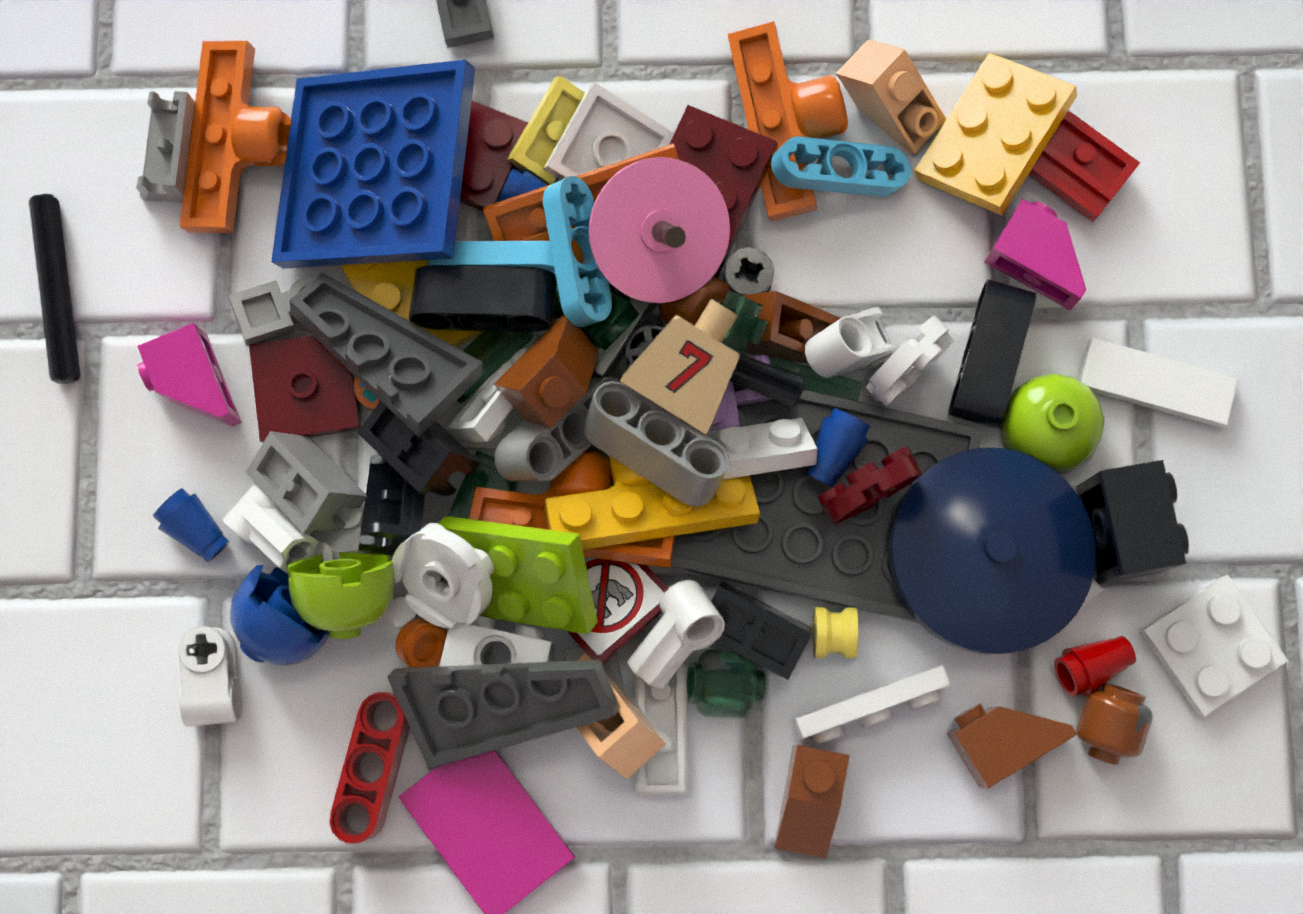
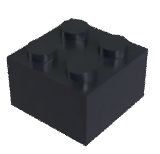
M1163 460L1101 470L1076 486L1077 494L1088 513L1093 528L1096 547L1094 571L1098 584L1155 575L1187 564L1185 555L1189 552V539L1183 524L1177 523L1173 503L1177 501V487L1173 475L1170 472L1166 473Z

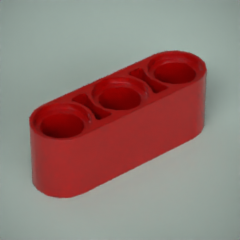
M377 692L369 695L362 702L358 710L329 820L332 833L345 843L356 844L374 838L381 831L385 823L410 726L395 694ZM388 701L397 710V721L391 729L383 731L375 724L374 712L381 703ZM370 752L378 754L384 765L381 777L374 782L366 780L360 771V763L363 757ZM353 804L364 806L369 814V824L362 833L352 831L346 821L347 812Z

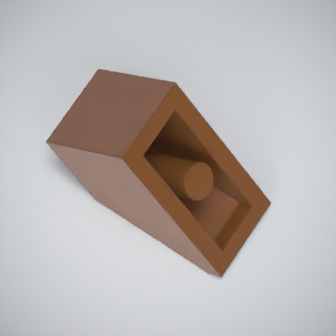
M778 291L732 296L733 313L737 314L738 317L727 333V346L754 356L768 355L769 359L809 364L805 355L807 341L839 320L840 317Z
M563 314L494 385L525 421L551 429L587 393L599 351L580 327L573 325Z
M981 703L957 715L954 720L958 727L946 733L977 785L988 789L1078 735L1074 727L1066 723L1001 706L989 707L984 710Z
M793 745L774 848L826 858L841 807L850 755Z

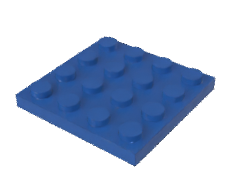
M464 59L297 78L291 115L292 126L289 130L287 156L285 159L271 262L284 269L454 258L475 67Z

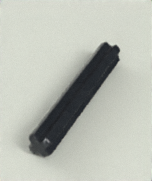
M53 194L34 195L29 200L49 376L56 384H67L79 380L80 368L60 206L58 199Z

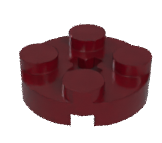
M908 446L882 459L881 463L884 467L881 469L876 467L873 461L847 475L846 479L850 484L848 488H846L844 483H841L817 497L833 524L842 523L873 507L875 502L886 496L889 498L923 475L918 467L917 460Z

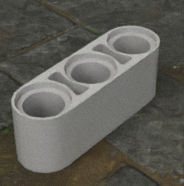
M614 377L591 378L587 393L551 429L524 420L497 445L495 466L498 473L508 481H550L557 477L592 445L584 434L583 424L596 389L603 383L610 381L618 382V380Z
M606 382L596 389L583 424L587 440L687 505H706L714 498L730 464L729 455L723 446L622 382Z

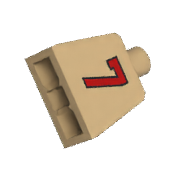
M713 299L710 300L695 325L676 314L625 371L620 382L702 433L707 434L740 356L737 351L722 343L738 315Z

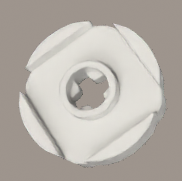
M935 315L918 328L921 333L916 339L906 340L869 380L870 383L863 388L877 403L882 402L888 407L899 395L902 396L921 377V374L915 368L921 372L954 342V339L948 334L949 328Z
M429 523L420 531L412 534L396 549L392 559L395 583L400 579L403 580L404 586L409 592L404 597V600L424 620L442 628H453L457 623H465L466 626L471 624L488 607L492 598L490 575L494 571V565L489 555L484 551L474 549L460 536L447 531L437 523ZM441 575L445 577V579L448 582V585H445L440 581Z

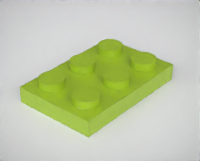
M445 516L437 523L447 531L460 536L474 549L484 551L493 562L494 571L490 575L492 598L488 607L479 616L582 634H589L598 623L580 534Z

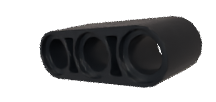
M422 266L415 271L409 321L419 327L433 330L547 331L553 323L557 289L556 275L548 270L536 267Z
M989 279L986 280L974 314L949 405L948 415L995 429L1000 427L1006 412L1036 301L1035 292Z

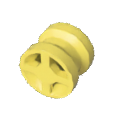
M814 607L812 629L814 658H825L830 653H840L845 659H856L858 651V613L856 608L846 607L841 612H830L826 607Z

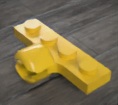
M610 455L609 465L614 482L613 487L607 490L545 498V513L549 530L580 534L583 550L756 524L760 516L750 475L723 479L714 498L708 504L690 506L668 494Z

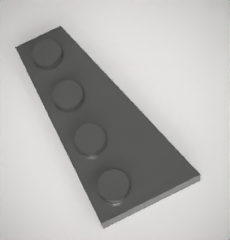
M321 273L289 300L291 315L418 437L482 376V362L324 273Z
M600 660L395 668L387 677L429 769L614 717L620 708Z

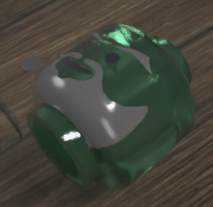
M706 650L700 655L698 662L692 661L689 665L687 698L690 703L696 704L697 710L705 717L742 719L751 713L755 701L761 702L764 698V672L756 670L754 662L733 651Z

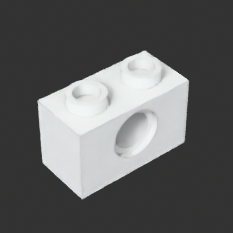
M478 616L471 624L465 626V623H457L453 628H448L440 666L486 665L485 653L489 647L497 643L506 644L510 649V663L551 662L555 644L544 640L546 632L544 630L516 624L514 633L494 629L496 620Z

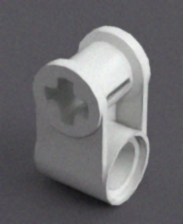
M873 307L857 314L845 315L810 338L805 345V355L811 368L824 378H832L858 370L861 372L884 364L899 347L898 345L891 344L880 321V317L883 315L880 308Z
M206 626L191 628L183 635L178 648L181 680L179 705L183 724L186 727L239 722L242 713V696L237 673L234 638L222 628ZM207 642L216 643L217 653H212L208 657L199 656V646L206 645Z

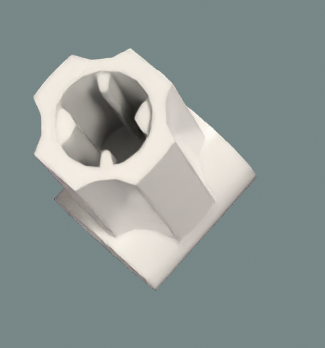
M256 483L250 487L222 519L236 534L254 548H259L287 574L289 564L296 560L316 555L315 550L318 541L311 534H303Z
M692 580L678 582L663 594L659 606L663 616L627 661L633 673L645 680L649 686L662 689L693 650L704 649L712 645L720 638L724 631L725 622L700 584Z

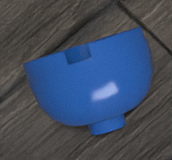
M257 565L240 584L231 602L230 623L237 640L240 642L241 650L246 656L256 662H267L275 665H293L309 659L330 637L329 631L316 629L299 617L292 605L289 592V574L278 567H275L270 574L261 572L264 565Z

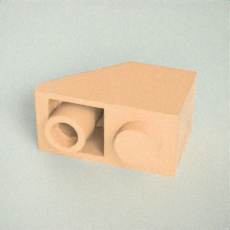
M867 40L836 73L857 108L909 153L916 154L947 120L905 49Z

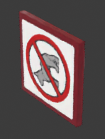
M584 557L598 623L589 634L566 632L592 660H600L603 665L662 613L659 607L660 600L669 588L647 565Z

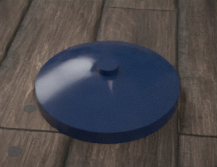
M977 448L966 450L941 460L926 470L907 489L899 502L891 523L888 557L892 579L903 604L915 620L939 640L965 651L979 654H1006L1035 647L1055 636L1070 623L1089 593L1096 564V547L1088 513L1074 489L1059 473L1044 462L1018 451L1003 448Z

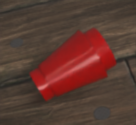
M1118 636L1114 639L1111 638L1064 649L1062 656L1054 661V670L1060 685L1066 693L1073 697L1079 694L1088 696V694L1098 690L1105 683L1127 669L1128 666L1135 664L1136 654L1128 639L1124 636Z

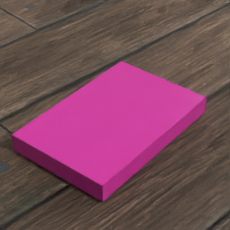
M496 750L438 766L398 797L484 914H505L576 857Z

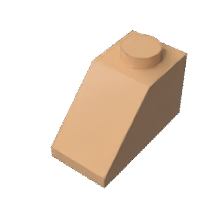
M585 653L577 661L592 659ZM606 673L620 706L618 712L614 717L577 728L598 758L628 779L661 750L666 743L641 710Z

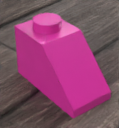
M1022 198L984 262L1070 311L1083 297L1086 287L1067 223L1058 219L1056 212L1049 206L1035 201L1030 203Z
M195 323L137 346L143 362L137 364V368L148 391L154 390L172 403L230 426L242 423L208 335Z

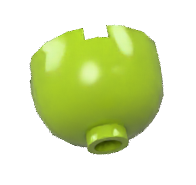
M1053 373L1031 378L1016 388L1010 395L1006 412L1001 422L1003 447L1030 455L1044 462L1057 473L1071 472L1091 458L1102 439L1105 419L1100 401L1087 385L1072 376Z
M346 551L339 552V559L323 562L322 554L296 560L288 565L289 592L294 609L302 620L316 629L328 630L329 636L334 639H349L359 636L361 628L372 625L387 612L393 599L392 560L389 561V556L385 554Z

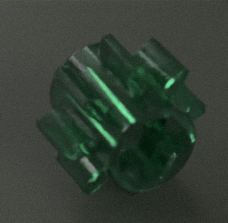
M729 290L723 302L713 299L738 315L722 343L741 353L744 352L748 341L759 345L768 321L759 318L763 305Z

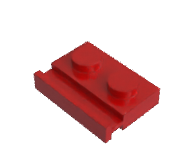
M1068 110L1028 175L1094 223L1140 162Z

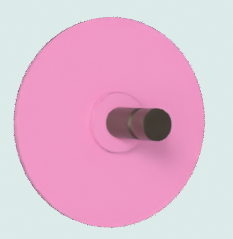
M664 157L640 160L617 172L600 191L594 203L589 222L591 252L603 276L625 295L650 303L676 301L702 288L720 267L725 257L730 237L728 209L716 184L697 167L678 159Z

